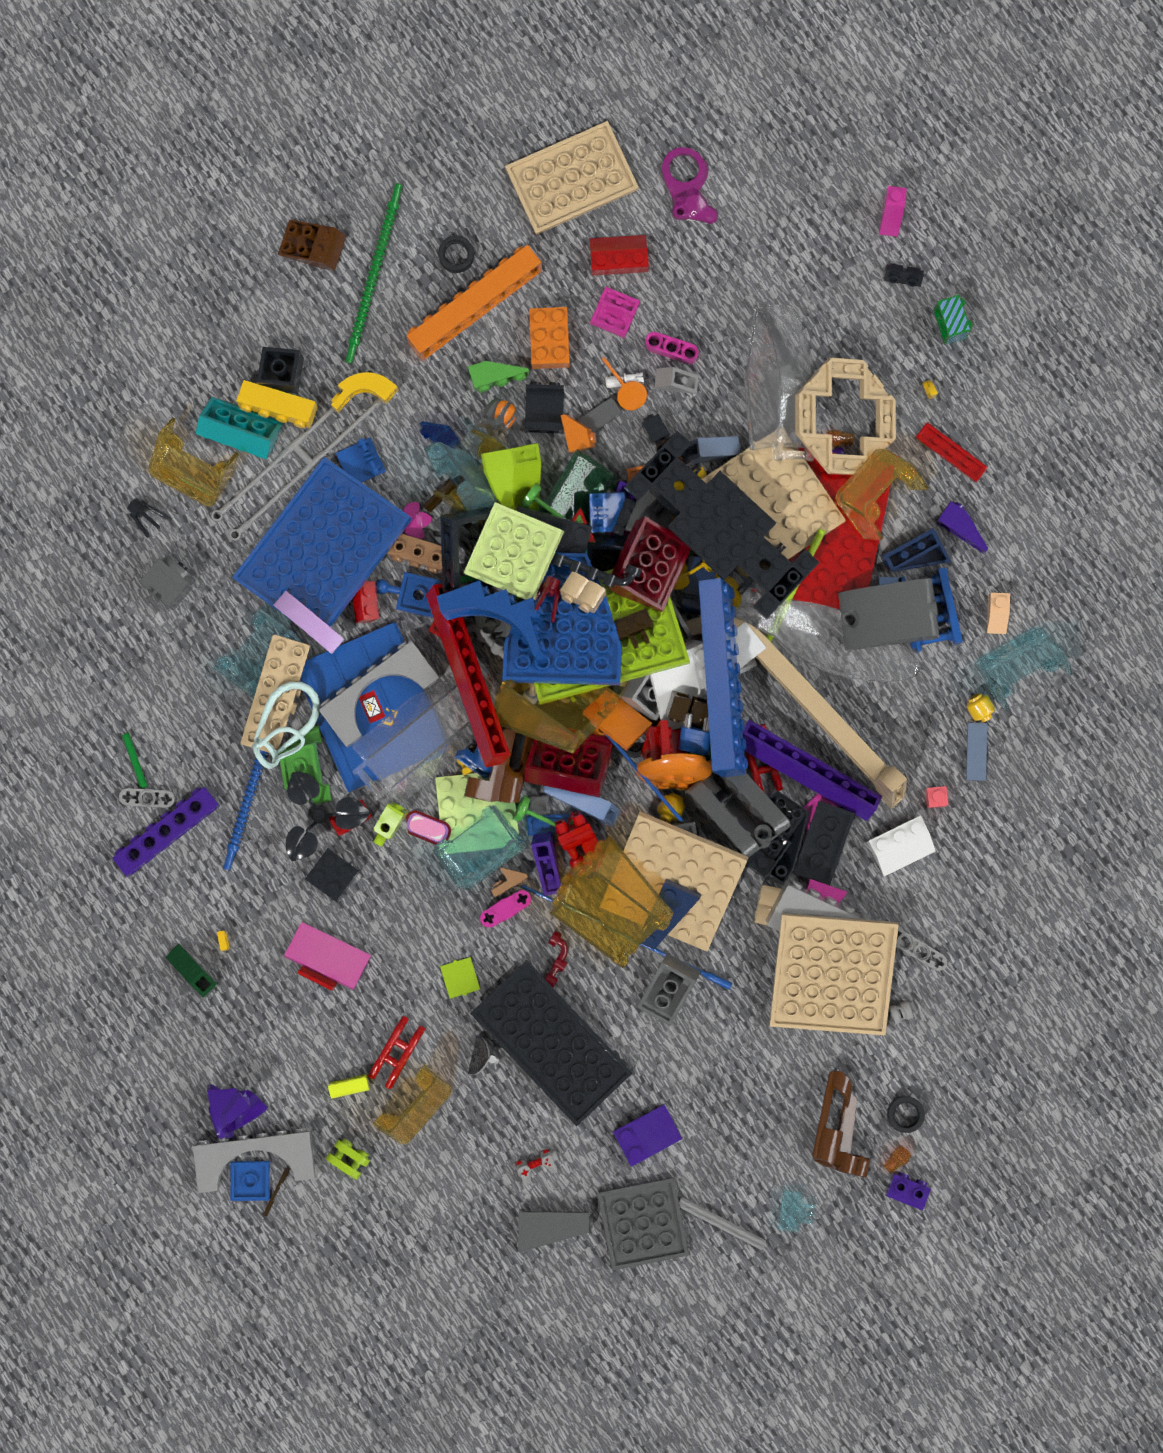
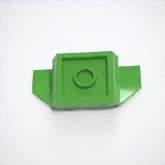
M315 726L304 736L305 743L302 749L281 759L280 765L285 790H287L293 772H304L316 779L320 786V794L312 800L315 804L330 802L332 799L329 784H323L316 746V744L322 743L320 727ZM297 740L295 743H293L285 750L280 752L279 755L298 746L301 743V740Z

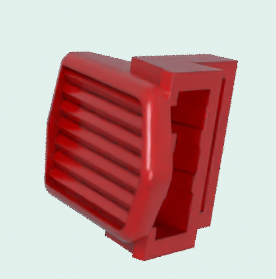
M660 720L657 727H649L646 731V739L640 753L642 759L653 758L654 761L661 759V755L689 754L687 751L678 749L681 730H671V727H668V720Z

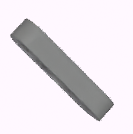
M126 788L119 794L120 802L126 806L171 808L176 802L175 795L167 790ZM127 792H130L132 796H137V792H140L138 796L139 804L136 803V799H130L127 803L123 796L127 795ZM145 793H151L153 796V800L149 804H145L142 800ZM156 793H159L158 797L163 798L168 794L172 801H169L168 805H165L164 801H158V805H155L157 800Z

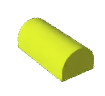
M366 1074L329 1082L328 1084L331 1099L370 1090Z

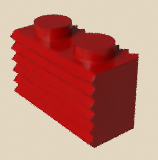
M374 581L364 582L353 597L356 624L371 623L380 618L378 616L377 594L375 593L377 590L375 589L376 583Z

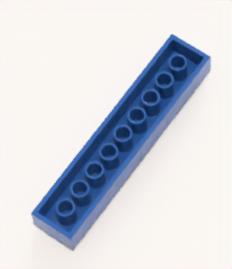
M722 578L699 581L712 771L722 777L746 775L745 769L748 768L747 759L744 757L746 741L742 734V731L745 730L744 720L741 719L743 703L740 700L739 694L742 692L741 682L738 681V674H740V664L737 662L739 647L735 641L738 631L737 626L734 625L736 609L732 601L735 598V592L733 587Z

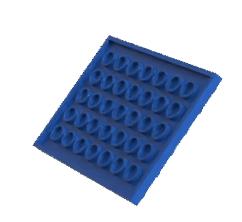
M323 457L232 578L281 614L283 613L274 604L287 591L331 627L411 522L412 518Z

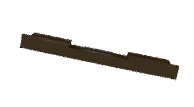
M285 1168L263 1213L264 1216H268L274 1203L273 1200L280 1189L281 1183H284L289 1169Z

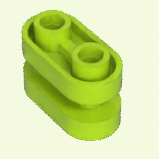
M345 1138L342 1141L338 1139L334 1144V1147L338 1149L335 1155L329 1152L325 1159L350 1177L358 1180L362 1174L358 1171L360 1165L367 1167L370 1162L368 1159L369 1154L361 1149L356 1151L352 1148L353 1144ZM344 1154L354 1160L351 1166L341 1160Z

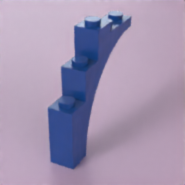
M480 580L436 596L441 614L447 621L464 616H486L501 620L513 626L527 639L531 651L538 661L545 658L543 651L546 650V647L538 635L541 633L538 624L543 622L541 615L544 613L542 606L537 611L534 609L537 603L533 597L517 603L514 595H510L507 589L490 595L488 587H484Z

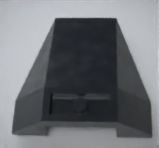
M777 790L769 796V799L787 817L791 826L773 839L768 847L761 848L749 857L745 866L764 879L784 885L795 868L809 811ZM763 834L758 835L759 838H762V839L767 838L766 835H763Z

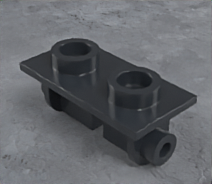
M890 263V265L886 264L884 281L907 284L911 287H921L924 271L920 270V268L907 266L906 271H903V265Z

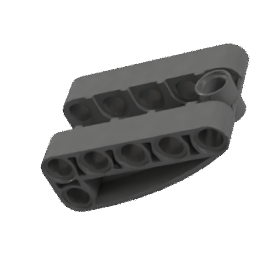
M932 578L896 582L838 593L844 645L847 651L939 638L936 599H934ZM848 616H853L856 620L851 626L844 622Z
M747 773L746 775L722 777L715 774L703 782H696L685 790V803L695 816L725 846L748 856V858L761 848L768 847L773 839L791 826L787 817ZM763 834L766 835L767 838L762 839L759 838L758 835Z

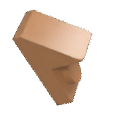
M500 868L507 881L503 882L501 880L493 885L494 889L491 892L496 898L526 880L528 876L525 873Z

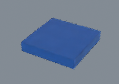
M231 1161L230 1201H269L270 1161Z

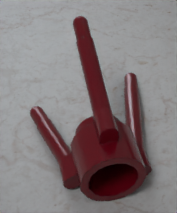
M548 576L536 594L535 601L542 593L534 609L536 611L539 609L546 596L553 597L555 595L551 622L553 623L557 612L560 596L559 586L561 583L558 579Z

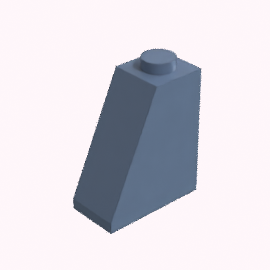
M738 436L697 438L690 442L691 445L687 449L688 456L682 459L686 465L733 459L740 454L741 444Z

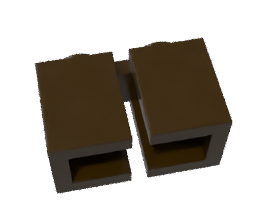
M672 690L666 709L669 720L676 723L684 722L686 714L689 713V715H693L691 726L703 727L704 719L708 717L707 699L696 696L688 699V694Z

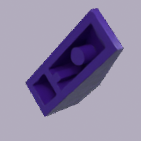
M950 502L936 523L982 554H985L988 547L967 511L964 510V506L958 502Z
M552 832L533 835L531 846L543 894L547 896L563 893Z

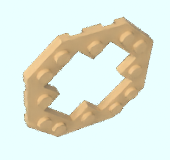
M828 358L795 394V434L828 474L865 475L871 464L876 462L885 452V448L896 439V400L892 395H888L883 388L884 385L876 375L869 371L868 365L864 360ZM832 378L860 380V399L876 400V437H860V455L832 454V435L816 434V396H832Z

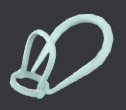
M288 682L279 686L270 694L254 737L255 742L252 745L256 758L264 767L268 769L276 767L281 759L296 753L304 746V736L314 727L320 713L318 694L310 685L303 682ZM291 689H300L310 696L313 705L312 715L299 731L291 727H280L272 731L264 739L258 738L276 699L282 693ZM280 732H291L294 734L278 750H275L268 742ZM297 740H301V743L295 748L278 755ZM263 745L271 753L273 764L267 762L261 755L259 748Z

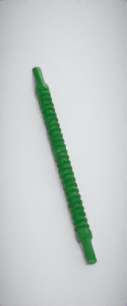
M398 183L395 184L391 201H388L387 215H384L386 219L383 220L384 225H381L383 230H380L381 235L378 236L380 240H377L378 245L375 246L377 250L374 251L375 255L372 256L374 260L371 263L373 265L370 266L371 271H368L370 275L367 276L368 281H365L367 286H364L365 291L362 292L364 296L361 297L362 301L359 302L361 306L358 307V317H355L357 321L354 322L355 327H352L354 331L351 332L352 337L348 341L350 345L345 359V363L352 364L356 348L361 342L359 338L362 335L360 333L363 332L362 327H365L363 323L366 322L365 317H368L366 312H369L368 307L371 306L369 302L372 301L371 297L374 296L372 292L375 291V281H378L376 278L379 276L378 271H381L379 267L382 266L381 261L384 260L382 256H385L384 251L387 250L385 246L388 245L387 241L390 240L388 236L391 233L389 231L392 230L391 226L394 225L392 221L395 220L394 215H397L395 211L399 208L398 200L403 185Z

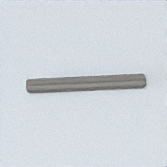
M683 1197L679 1199L681 1209L760 1250L764 1249L766 1240Z

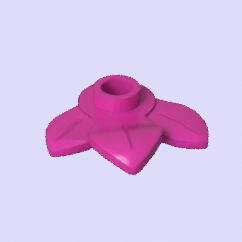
M411 502L403 510L412 518L404 531L408 536L423 539L425 536L422 529L430 524L432 517L427 513L419 511V502Z

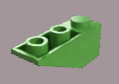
M490 361L468 366L475 392L479 391L480 393L489 391L490 387L495 385L498 387L506 386L509 384L508 381L514 379L522 381L529 375L528 368Z

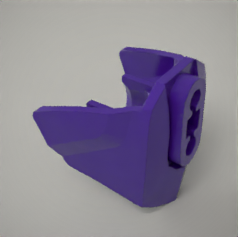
M207 1085L210 1103L209 1113L216 1134L220 1139L232 1138L235 1130L247 1125L268 1110V1106L251 1090L239 1091L237 1088L219 1089L215 1085Z

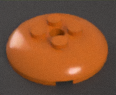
M694 754L661 755V759L653 761V758L643 760L637 765L638 772L636 771V774L644 783L646 782L639 773L648 778L658 789L686 790L698 781H705L712 774V761L707 762L706 757Z

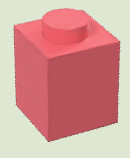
M946 786L925 789L927 809L948 806Z

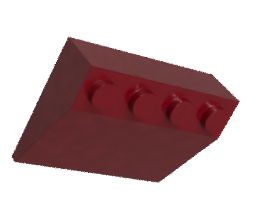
M646 516L635 521L611 575L618 578H626L628 573L625 570L629 564L642 570L640 577H635L633 582L627 586H617L614 584L613 588L605 587L624 598L663 612L691 549L669 530Z
M540 723L525 765V782L600 798L614 744L608 737Z

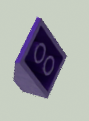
M665 1104L613 1131L631 1167L682 1140Z

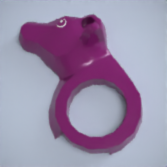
M685 147L675 148L668 152L662 164L661 173L673 201L672 216L676 220L684 219L713 224L718 220L717 210L708 204L699 191L708 177L707 161L703 160L701 155L695 150ZM678 156H690L698 164L699 171L693 180L680 182L670 174V164Z

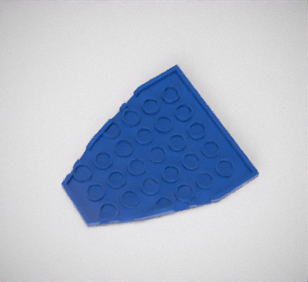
M558 553L592 567L587 553ZM550 563L542 583L545 582L548 576H551L560 581L559 588L561 589L571 574V571L568 570L569 566L563 565L561 568ZM580 571L579 574L585 577L587 573ZM597 578L596 581H593V582L599 584L600 586H602V584H600L598 578ZM542 593L540 594V596H539V597L537 598V600L535 601L536 603H537L538 600L540 599ZM560 593L553 623L551 622L555 595L553 597L546 596L541 604L544 613L541 615L543 622L538 624L541 633L538 635L543 640L546 650L543 651L545 658L539 661L533 655L527 639L511 626L510 633L504 642L503 682L620 685L622 646L606 596L595 613L590 611L586 613L578 607V604L565 602Z

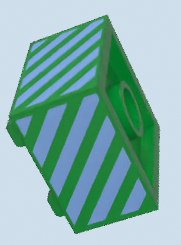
M960 295L937 301L933 309L944 345L967 339L971 331L970 328L973 326L971 320L968 321L963 307L966 303L963 298H960Z

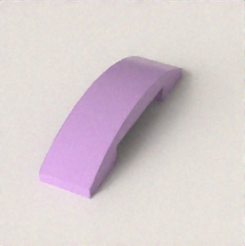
M287 591L274 604L279 611L331 654L344 641L339 634Z

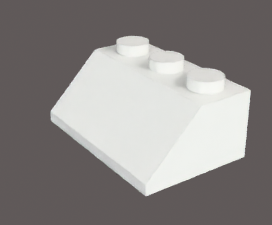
M921 816L867 842L883 876L935 852L930 833Z

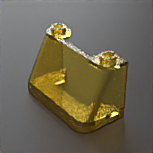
M424 1064L416 1074V1083L423 1091L403 1114L398 1117L396 1114L393 1116L385 1113L380 1115L373 1123L379 1131L399 1144H408L451 1095L452 1088L450 1084L428 1064Z

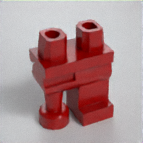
M580 811L571 815L574 823L569 826L566 825L564 819L555 822L556 836L561 847L568 852L571 858L569 864L572 869L578 868L585 863L583 856L577 853L576 847L579 845L582 846L589 863L605 857L587 818H584Z

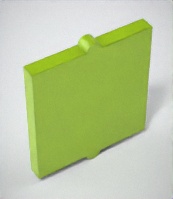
M471 957L459 961L454 960L453 963L440 966L450 999L461 995L466 996L467 993L480 990Z

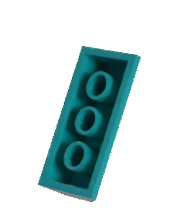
M211 397L199 415L196 434L267 460L275 445L282 422L270 417H262L254 411L245 412L237 405Z

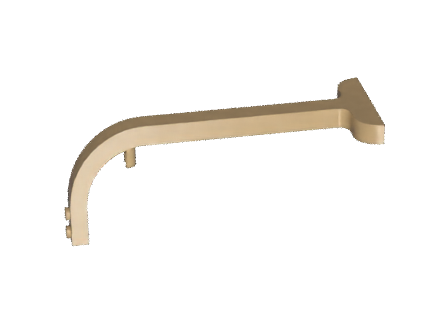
M701 617L685 622L693 637L691 640L703 638ZM734 618V625L737 628L744 623V621ZM747 623L766 646V649L755 658L872 781L876 787V792L882 796L881 799L888 807L892 809L905 798L907 778L894 766L888 767L758 629Z

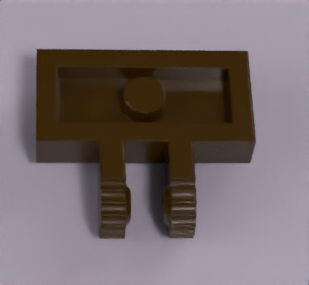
M646 608L614 621L620 642L629 638L633 648H639L634 636L640 633L645 644L650 643L645 631L654 628V624Z

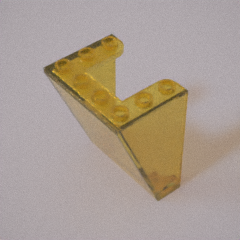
M510 679L509 681L505 680L501 684V691L495 698L494 708L501 727L574 753L612 713L620 696L606 686L539 705L538 700L536 704H533L523 697L525 690L530 688L528 683H515L514 680Z
M608 836L604 841L600 840L596 844L595 850L593 852L589 851L581 863L577 862L570 874L567 872L561 879L562 884L556 891L558 895L551 903L553 907L550 914L620 967L624 968L629 963V955L635 954L638 946L656 929L664 931L669 926L673 912L613 838Z

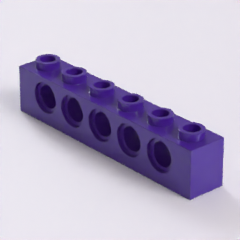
M206 787L195 789L191 793L192 797L188 800H181L176 804L177 808L174 811L164 813L160 817L161 821L157 824H150L145 829L146 832L143 835H136L130 840V845L126 848L122 846L115 852L116 856L112 859L126 877H130L220 807ZM194 802L201 804V808L197 812H193L191 809ZM179 814L185 815V821L182 824L176 822V817ZM165 825H168L170 827V833L166 836H163L161 834V828ZM153 837L155 844L153 847L148 848L146 840ZM137 849L139 857L133 860L130 857V853L132 850Z

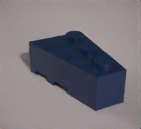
M929 528L880 555L888 572L951 562L934 528Z

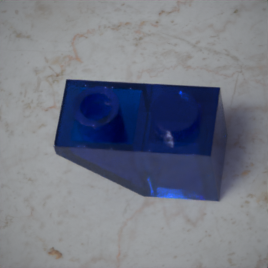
M424 421L419 423L421 427L419 432L425 440L429 438L432 442L430 447L436 455L440 453L443 457L461 444L459 438L449 425Z

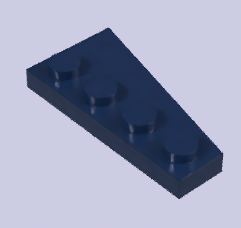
M666 879L637 942L654 950L699 901L701 894Z

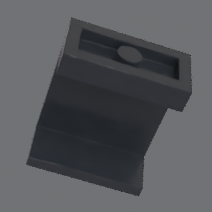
M536 381L526 384L525 433L563 434L561 415H563L564 385H560L559 382L541 385V382Z

